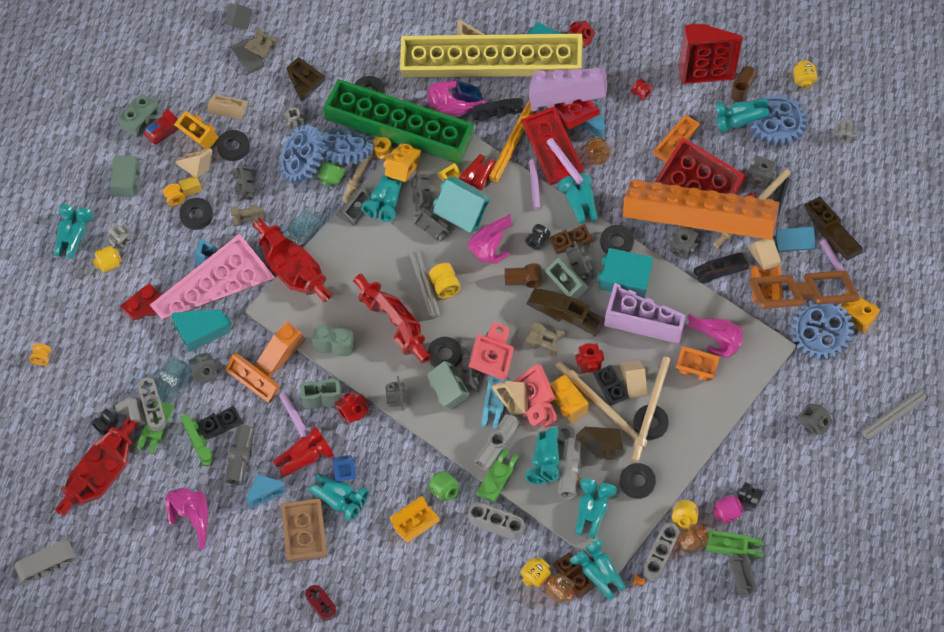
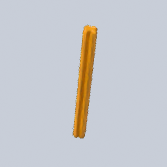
M530 99L489 175V180L494 183L499 181L525 131L521 119L534 113L531 110Z

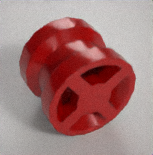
M639 78L632 86L631 93L638 95L639 99L644 101L651 94L653 86L646 84L644 79Z

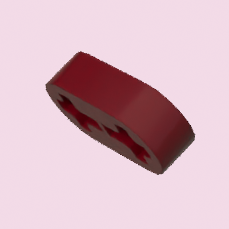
M312 585L308 587L305 596L309 605L322 620L329 621L333 619L336 615V606L320 586ZM311 592H319V602L316 600L315 597L311 598ZM322 604H324L326 608L331 607L330 614H323L324 611L323 607L321 606Z

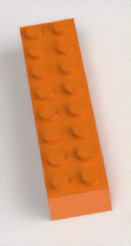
M637 179L631 180L624 196L622 217L772 240L777 223L779 202L772 199H756L752 196H737L733 193L723 194L717 191H703L698 188L663 185L659 182L650 183Z

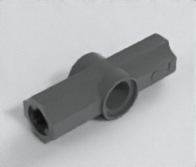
M249 425L237 426L234 443L230 446L228 455L229 465L225 479L226 483L230 485H243L246 467L250 464L248 459L252 454L251 445L254 428Z

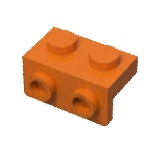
M759 266L751 268V278L782 275L780 266H775L771 270H763ZM782 283L759 285L766 301L783 299ZM752 291L753 302L758 303Z
M682 346L675 368L679 369L678 373L686 376H690V373L697 374V379L709 382V378L714 379L720 357Z

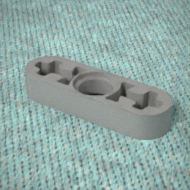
M143 378L138 383V390L147 423L152 431L158 432L166 426L163 408L155 381L151 378ZM146 385H149L151 395H147ZM149 401H156L157 406L150 409L147 407V403ZM154 414H157L159 424L155 425Z

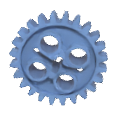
M770 93L769 98L763 95L762 99L766 98L768 100L767 109L769 110V117L749 123L747 126L751 127L750 133H755L754 138L761 137V143L766 140L767 146L771 142L774 144V147L777 146V143L784 147L785 142L788 145H791L792 140L797 142L798 137H802L806 128L807 119H805L806 113H803L804 107H799V102L793 103V97L788 100L786 94L783 98L780 97L779 93L776 97Z
M308 124L306 126L301 125V128L297 126L296 132L292 130V136H287L288 141L283 142L285 147L280 150L283 154L279 156L282 159L279 163L282 166L279 171L282 172V177H285V180L294 184H302L303 181L307 182V178H312V172L317 173L316 167L321 166L319 160H323L321 154L325 152L322 149L325 145L322 142L324 139L321 136L322 132Z
M337 127V129L330 128V131L324 129V132L321 134L324 137L322 142L325 143L324 147H322L325 152L321 154V157L326 158V162L332 160V164L339 162L342 165L343 162H346L347 165H350V162L357 164V161L363 162V159L368 160V156H372L373 140H370L371 137L366 136V133H361L358 130L354 131L352 128L347 130V127H344V129Z
M810 300V306L802 305L804 311L797 310L796 312L799 317H793L796 324H791V328L796 330L791 332V336H797L793 339V342L799 343L797 346L798 350L804 348L803 355L809 352L811 359L814 355H817L818 361H820L821 356H824L827 361L829 355H832L835 359V352L842 355L841 348L848 349L846 342H852V338L848 336L854 335V331L849 329L854 327V323L848 322L852 319V316H845L848 310L844 309L841 311V303L835 306V303L813 304ZM819 313L822 315V318L819 321H814L812 316ZM833 320H838L840 325L837 328H832L830 323ZM806 323H811L816 327L806 325ZM823 326H825L827 331L823 330L822 333H820L818 328H822ZM807 331L815 333V336L811 339H807L804 335ZM829 332L838 333L839 335H838V336H834L833 334H831V333H829ZM825 338L833 339V343L829 346L824 345L822 342Z

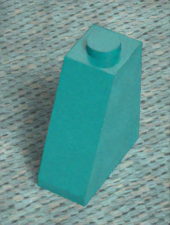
M221 309L174 312L170 314L172 322L189 352L231 332L229 326L232 325L231 320L227 314L224 315Z

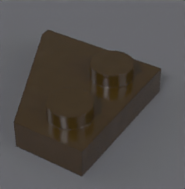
M300 57L296 58L286 68L287 74L301 102L325 81V76Z

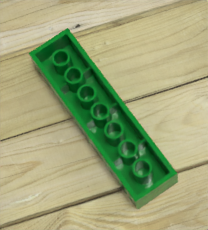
M337 79L323 107L325 120L379 138L386 137L391 142L397 144H408L421 150V152L460 165L474 136V123Z

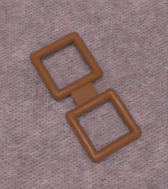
M845 270L806 273L804 275L805 282H795L792 275L753 277L749 279V284L761 309L802 306L805 303L804 300L814 299L817 304L855 302L860 299L849 274ZM842 278L850 293L846 295L821 296L814 280ZM787 283L795 299L766 301L759 285Z

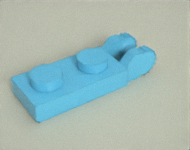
M491 375L483 406L484 413L481 426L486 427L488 414L492 413L496 414L493 428H497L500 417L503 414L504 404L491 386L505 381Z

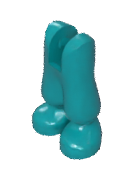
M764 98L736 102L731 105V108H727L721 101L716 102V110L719 116L717 117V124L721 134L728 132L731 128H740L753 121L769 117V110L767 109L768 100Z
M384 172L373 190L370 200L364 201L361 206L364 214L374 219L378 214L379 220L383 222L393 221L396 216L394 208L398 202L402 181L397 179L392 181L390 177L385 176Z
M580 174L584 180L581 184H577L572 176L562 179L558 183V189L566 194L567 202L572 208L578 223H585V215L589 216L591 222L597 221L598 217L591 188V177L586 174Z
M61 204L58 212L64 220L58 224L54 256L61 257L65 245H68L66 257L73 259L77 247L85 234V224L93 219L94 213L90 209L83 207L78 208L76 212L72 206Z
M556 427L548 429L547 432H538L532 457V466L535 469H529L525 472V480L527 482L545 485L547 480L555 482L559 478V470L557 468L559 465V431Z
M318 473L315 480L322 484L323 487L311 484L308 487V491L323 500L334 510L344 512L346 520L350 522L355 520L360 512V508H363L368 499L369 489L362 487L355 492L351 485L341 481L336 482L335 479Z
M589 478L580 479L579 486L584 495L579 499L575 534L581 536L585 527L584 523L589 522L592 523L589 538L595 539L608 510L607 500L615 496L617 488L608 483H601L598 489L597 500H594L597 482Z
M599 537L585 547L593 556L595 562L590 560L584 549L574 555L569 561L574 565H582L583 573L611 600L615 596L611 589L607 587L608 583L613 580L615 586L621 592L626 589V586L608 554L601 551L603 540Z

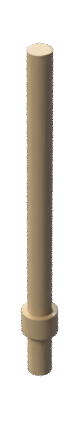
M374 136V138H373V143H374V141H375L376 139H378L379 137ZM368 156V160L363 159V162L360 163L353 178L346 185L347 189L342 197V201L346 202L355 189L358 188V182L372 156Z
M785 169L756 199H767L791 172ZM721 232V235L713 242V245L719 248L727 239L730 240L734 234Z
M663 357L639 436L636 437L634 442L635 448L631 458L633 462H639L642 450L646 447V437L671 359L669 357Z
M559 361L556 367L563 374H566L572 383L635 441L639 434L578 377V373L573 369L570 370L562 361Z

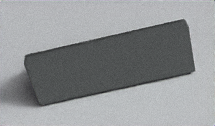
M362 186L356 188L336 213V216L354 225L364 213L361 210L363 202L370 200L371 194Z

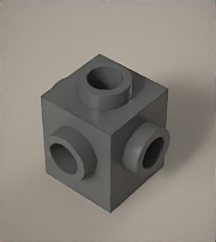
M758 156L755 164H751L747 175H750L748 183L766 189L768 182L772 183L775 173L772 171L775 162Z
M681 226L677 234L673 233L669 240L671 244L670 252L677 257L687 260L690 254H694L698 246L696 243L699 233Z
M201 353L196 358L188 360L195 383L202 381L207 383L218 377L216 370H220L217 358H212L211 353Z
M808 403L797 417L804 426V430L811 435L823 436L833 423L829 412L819 404Z

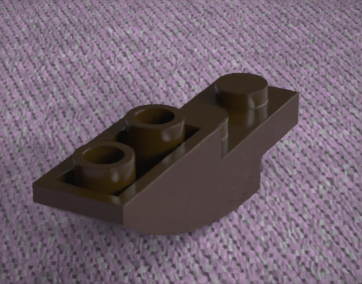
M820 196L804 204L813 224L824 239H827L835 254L840 253L848 261L863 253L861 245L841 225L840 217Z
M534 288L526 305L558 322L563 319L595 337L605 321V318L589 310L591 306L554 291Z

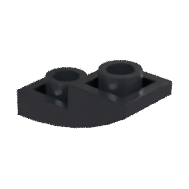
M612 365L593 373L600 389L611 406L630 398L622 381H619Z
M234 405L217 415L212 413L197 422L206 440L244 423Z

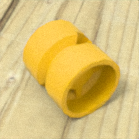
M450 263L438 264L429 271V277L432 284L435 285V291L439 298L453 297L461 290L460 283L455 277V272Z

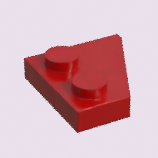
M148 283L120 305V308L133 321L142 319L144 316L157 315L150 304L158 299L161 294Z

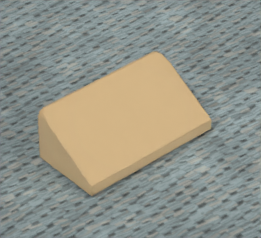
M214 94L208 101L207 113L242 120L248 101Z

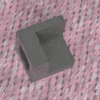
M229 3L225 24L247 30L253 9Z

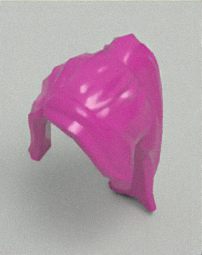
M456 81L434 83L427 90L429 106L434 111L455 118L473 112L474 105L486 103L485 100L472 103L456 100L449 92L450 88L456 87Z
M511 214L485 226L469 240L468 249L473 251L480 261L497 264L510 255L506 251L497 255L495 251L503 237V230L513 226V222L510 219Z
M692 313L688 314L689 324L686 326V329L693 328L702 331L718 343V349L707 346V350L713 355L729 357L734 355L742 346V334L744 333L742 327L725 319L696 318Z
M188 488L170 490L166 494L165 499L169 525L176 523V514L191 519V523L197 532L198 549H204L208 525V508L204 493L201 490L193 492Z

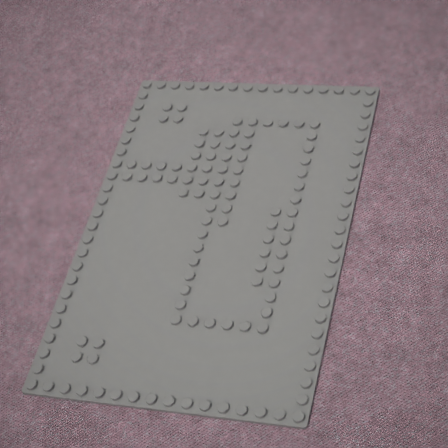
M474 135L461 165L455 164L462 173L479 154L485 156L483 165H486L490 159L497 161L501 152ZM421 152L418 167L406 182L402 181L398 202L394 208L396 216L393 221L383 222L379 220L378 214L374 219L363 213L357 222L351 225L337 217L335 213L303 247L320 265L322 274L326 276L324 286L333 294L330 300L326 298L327 302L323 303L316 293L306 295L304 292L290 290L276 276L248 306L246 315L274 335L288 321L302 333L306 340L297 349L298 352L356 393L363 394L367 401L481 482H483L490 469L487 471L479 468L474 463V459L487 442L489 434L496 429L493 428L496 414L492 413L488 414L486 427L481 426L484 413L483 406L490 375L480 372L481 384L479 385V392L477 393L473 388H470L468 392L471 396L454 409L441 406L437 400L438 395L430 387L429 379L426 375L434 367L429 361L421 364L413 353L404 355L401 346L393 339L399 327L390 321L391 317L388 313L382 310L379 312L370 311L365 303L359 301L358 296L361 290L353 282L354 277L358 274H363L370 284L379 282L381 284L380 291L396 296L401 300L421 324V334L425 337L422 346L427 352L432 341L445 336L457 340L461 345L463 357L465 353L470 354L478 333L485 336L492 323H500L509 328V335L505 344L514 347L507 375L510 378L509 381L516 380L534 365L539 364L542 365L550 384L564 375L556 367V364L562 361L570 370L573 369L578 373V377L633 429L635 413L639 408L649 404L663 357H669L671 359L656 405L661 407L668 415L669 425L662 437L654 440L646 439L647 444L645 449L642 450L639 462L631 460L635 441L575 384L574 386L589 403L586 415L571 424L567 417L563 416L556 403L551 401L548 404H552L556 413V421L547 428L542 427L540 424L533 426L529 419L522 418L521 414L514 417L521 424L506 445V449L509 452L503 464L509 466L515 454L520 457L500 495L577 550L581 551L584 549L588 557L594 562L595 559L585 547L600 537L603 540L601 551L608 554L617 573L620 574L789 358L796 345L635 239L633 249L630 251L631 253L654 257L645 299L649 298L654 300V303L659 306L664 305L686 315L680 343L677 344L606 327L604 323L595 337L563 319L560 322L526 305L534 288H529L526 285L505 286L504 268H523L527 264L537 263L541 265L543 283L538 289L566 295L544 270L558 257L564 260L571 268L578 265V263L571 265L566 252L556 254L550 238L544 241L541 250L529 247L525 239L528 234L532 233V228L535 224L545 226L551 233L550 237L565 229L569 232L585 224L593 239L592 243L584 246L588 254L585 257L594 267L593 275L595 279L589 275L587 280L583 281L589 288L577 300L591 306L590 311L605 318L612 292L600 290L601 282H597L599 271L604 270V266L601 264L605 253L601 248L600 238L602 232L611 224L598 215V220L593 222L590 221L588 215H585V223L579 224L572 208L567 202L566 195L552 185L549 186L547 182L539 177L541 209L538 211L533 210L530 171L509 159L499 181L494 183L488 177L482 192L491 196V200L478 230L470 233L433 213L434 205L430 209H426L434 215L433 220L438 222L440 219L448 225L446 229L451 232V234L445 232L443 241H436L427 233L430 226L424 231L415 225L412 220L416 214H420V211L415 210V204L412 200L413 188L410 186V181L418 170H420V174H426L429 177L431 190L425 192L431 193L434 204L435 199L441 193L440 187L443 182L436 173L454 162ZM385 160L361 185L370 194H372L386 170L384 167ZM511 214L510 219L513 222V226L503 230V237L495 251L497 255L504 251L509 252L510 255L497 264L480 261L474 255V252L468 249L469 240L485 226ZM613 236L610 239V243L613 246L620 247L624 244V239L620 236ZM419 251L440 312L438 318L431 319L410 258L412 252ZM441 263H450L452 265L455 277L461 286V290L456 295L446 299L438 297L435 285L432 284L429 277V271ZM690 313L696 318L725 319L742 327L744 331L742 334L743 344L740 349L732 356L720 357L714 379L709 378V382L697 379V374L690 373V376L678 373L679 369L675 368L682 346L709 354L712 353L707 350V346L719 348L716 340L708 334L693 328L686 329V326L689 324L687 316ZM533 321L542 324L548 331L557 333L560 330L565 332V337L555 344L557 356L550 355V350L542 347L533 349L529 344L525 343ZM327 325L333 329L344 328L352 331L354 337L352 354L350 356H339L333 352L323 353L315 350L312 342L315 326ZM496 329L497 332L502 333V330ZM545 337L543 338V340L553 343L554 341ZM585 343H598L599 350H603L604 353L601 369L612 365L619 381H622L624 387L620 363L640 360L645 368L647 396L626 399L611 406L593 375L594 372L582 374L580 365L577 366L575 354H578V347ZM441 348L437 354L439 358L447 360L451 358L453 353L448 348ZM461 362L455 367L460 377L461 374L468 373V371H461ZM397 376H399L400 383L404 382L407 402L403 403V411L401 406L389 407L386 404L385 386L388 383L397 382ZM531 388L532 391L530 392V395H533L534 388ZM505 406L503 409V414L500 417V422L506 414L510 415V412L507 410ZM654 416L649 428H655L659 424ZM569 425L574 429L576 438V434L585 426L620 430L624 451L614 460L596 458L584 445L582 447V475L580 478L586 477L597 482V490L593 499L597 500L598 489L601 483H608L617 488L615 496L607 500L608 510L595 539L589 538L590 527H592V523L589 522L584 523L585 527L581 536L575 534L579 499L584 495L582 489L580 490L577 486L576 497L565 499L558 495L560 476L555 482L547 480L545 485H536L525 480V472L529 469H535L532 466V457L538 432H547L550 428ZM499 440L493 441L494 444H501V443H502V442L499 441ZM558 443L560 461V459H563L564 445ZM633 463H642L649 466L656 476V485L653 492L642 499H634L627 496L620 486L622 471ZM636 474L631 477L630 482L635 487H642L645 485L646 480L642 475Z

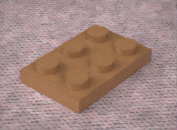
M321 499L282 503L281 513L287 563L328 557Z

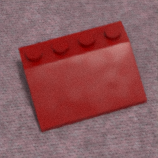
M692 23L685 25L678 64L681 84L735 80L743 40L742 35L706 24Z
M682 137L655 182L662 183L663 185H678L683 188H698L703 191H717L718 193H733L737 195L748 177Z

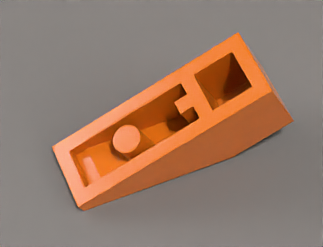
M287 321L273 336L254 366L271 378L306 341L302 333Z

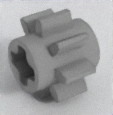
M290 107L287 112H283V124H288V129L304 125L305 113H300L299 107Z
M841 120L840 124L836 123L834 135L839 136V140L842 142H850L852 138H856L858 126H853V121Z
M118 224L114 225L108 232V239L113 247L117 245L125 247L131 241L130 236L132 234L126 225L122 227Z

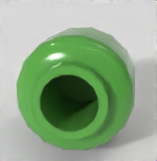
M332 160L323 161L318 177L322 179V184L332 187L333 184L339 185L345 169L339 162L332 164Z
M442 471L430 478L429 490L441 501L452 500L458 494V482L448 472Z

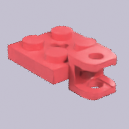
M494 322L485 336L478 333L468 367L505 381L514 347L505 344L508 339L509 328ZM496 329L502 330V333L497 332Z
M536 364L513 382L526 383L528 411L521 414L522 418L529 419L533 426L540 424L542 427L547 428L556 421L555 410L552 404H548L555 399V396L542 365ZM531 388H534L533 395H530V392L532 391Z

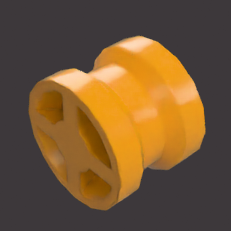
M380 137L373 143L375 154L380 160H385L393 151L391 141L386 137Z
M170 184L163 189V195L167 198L169 206L173 207L185 201V196L181 192L179 184Z
M41 343L33 344V354L30 355L29 361L36 365H48V355L51 354V347Z

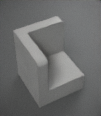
M128 398L115 405L116 413L125 415L127 418L130 417L131 421L138 423L135 429L146 424L145 412L141 401Z

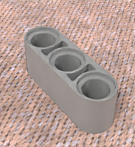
M476 502L470 505L468 519L472 525L513 540L520 539L523 536L524 521L522 518ZM475 512H479L482 514V516L475 517L472 514ZM493 519H499L501 522L499 524H494L491 521ZM518 526L520 529L513 531L510 527Z
M667 523L661 528L645 562L643 574L649 581H656L661 577L679 536V529L675 524ZM671 533L674 535V537L668 538L665 536V534ZM663 550L666 554L659 555L656 551ZM655 567L658 571L653 573L648 568Z
M63 540L15 563L14 568L21 583L28 585L30 581L39 580L47 576L51 571L54 573L66 567L68 563H75L77 557L70 542Z

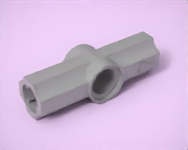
M511 414L504 416L497 428L489 434L487 442L474 459V463L479 468L487 471L491 468L519 428L520 421ZM499 440V441H501L502 443H501V444H494L493 441Z
M576 438L565 440L563 459L559 461L560 480L558 495L565 499L576 497L578 477L582 475L581 454L583 444Z

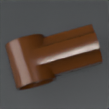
M743 67L737 79L733 82L731 90L733 101H745L747 93L757 76V72L753 67Z
M537 263L527 264L523 268H504L505 286L526 285L529 288H538L543 284L541 265Z

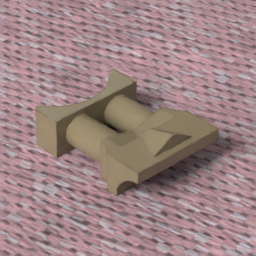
M258 28L255 33V39L249 40L244 48L267 58L268 49L271 46L275 47L278 37L267 36Z
M257 204L240 210L238 206L231 207L234 226H240L243 222L252 221L253 223L255 220L259 223L258 218H262L266 222L264 209L259 208Z
M533 321L525 343L529 344L533 349L540 347L550 350V355L557 356L555 344L565 337V332L560 330L557 333L548 331L542 324ZM545 337L554 341L553 343L543 340V338Z

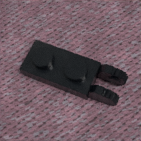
M512 98L474 105L472 116L474 121H485L489 117H503L507 113L516 115L522 112L524 102L521 98Z
M738 252L708 261L700 266L698 265L693 269V273L698 276L699 282L705 284L709 283L713 278L716 279L749 269V263L743 254Z

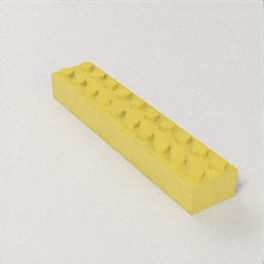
M582 34L401 36L400 71L403 77L532 76L533 71L583 69Z

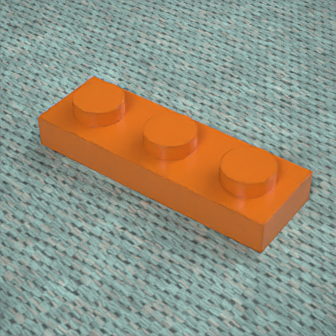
M685 114L653 150V155L667 163L681 138L689 140L699 129L700 123Z
M232 354L225 371L267 403L272 402L280 385L239 354Z

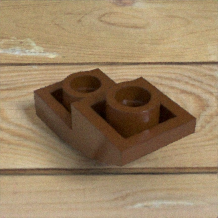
M585 224L569 232L565 229L549 237L556 254L567 252L566 249L568 247H575L574 241L579 246H585L593 242Z
M567 553L554 562L553 566L563 580L568 581L566 584L569 585V588L579 599L594 589L595 585L583 573L580 564L574 565L569 561L573 556Z

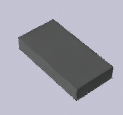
M244 39L232 45L231 50L247 73L251 74L263 68L264 63L258 54L244 48L248 42L247 39Z

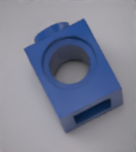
M351 455L331 457L333 477L336 482L356 479L354 459Z

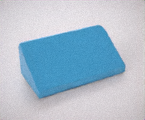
M814 227L776 230L775 239L778 252L815 249Z

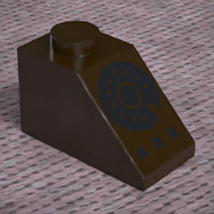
M585 426L576 434V439L596 458L614 460L624 451L619 429Z

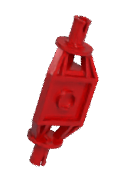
M262 218L257 219L259 223L255 220L252 226L261 234L258 243L263 248L266 265L290 290L304 292L306 295L316 293L323 303L327 302L326 298L330 300L333 294L324 286L326 276L322 274L320 265L297 240L282 232L278 225L268 227Z
M361 273L355 276L353 282L361 290L358 296L359 301L365 303L370 311L379 312L382 310L388 313L391 317L390 321L399 327L393 339L401 346L402 353L404 355L413 353L421 364L429 361L431 355L422 346L425 337L421 334V324L401 300L396 296L380 291L381 284L379 282L370 284Z
M128 417L119 430L110 427L108 433L93 444L69 474L65 486L61 488L65 497L54 508L59 515L61 514L62 517H65L74 504L83 506L87 502L101 498L127 466L129 448L132 445L128 436L138 426L137 422L131 421L130 417ZM120 443H122L123 446L119 453L117 451V448L120 445ZM84 489L89 490V492H87V493L84 494L83 496H81V497L79 496V494H80Z

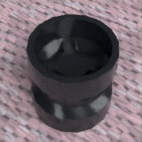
M535 224L532 228V233L528 234L525 242L532 249L541 250L544 241L548 240L551 233L545 226Z
M106 408L98 418H94L91 421L92 426L103 436L108 433L110 427H114L119 423L115 415Z
M745 482L738 498L741 502H748L749 506L755 509L764 491L759 488L754 489L751 484Z

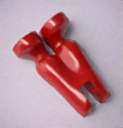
M479 154L459 176L460 180L480 191L483 190L496 161L490 159L486 165H483L485 156Z
M314 426L310 429L308 436L298 439L288 450L276 457L273 463L276 467L287 463L279 471L284 478L304 467L317 462L319 455H324L326 458L331 459V457H334V453L326 440L323 439L318 428Z

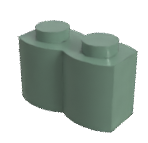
M316 325L312 336L313 348L323 353L333 352L339 356H350L354 346L353 332L344 328L333 329L327 325Z
M326 379L320 383L308 381L300 385L303 408L315 409L322 405L332 407L335 406L334 403L341 399L340 384L337 379Z

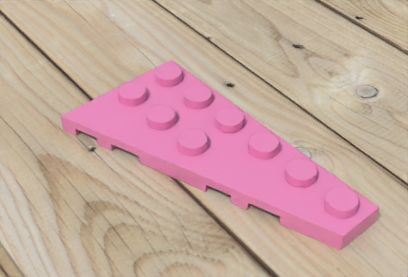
M239 233L151 303L150 306L160 319L163 320L171 317L170 314L174 312H185L272 280L275 277Z

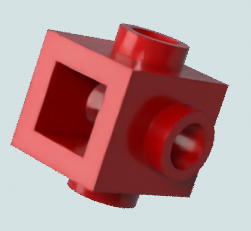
M586 20L573 22L566 34H582L583 48H586L592 42L596 32Z
M585 343L578 347V354H575L577 366L580 365L581 373H591L601 369L604 353L603 350H599L598 343Z
M355 391L345 393L342 399L334 403L342 419L350 424L362 419L369 412L367 399L363 394H358Z

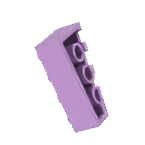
M605 68L533 71L529 90L531 110L537 111L538 107L542 106L551 108L554 107V104L565 102L566 105L572 104L577 99L586 101L606 97L608 85Z
M614 283L606 310L604 326L679 344L686 315L664 305L659 306L654 303V300L644 299L637 296L636 292L630 289L629 291L621 288V285Z

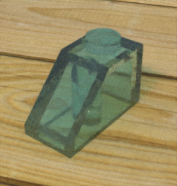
M304 209L283 235L297 245L305 244L316 232L320 219Z
M170 355L162 367L156 383L161 400L169 404L172 402L190 374L188 363Z

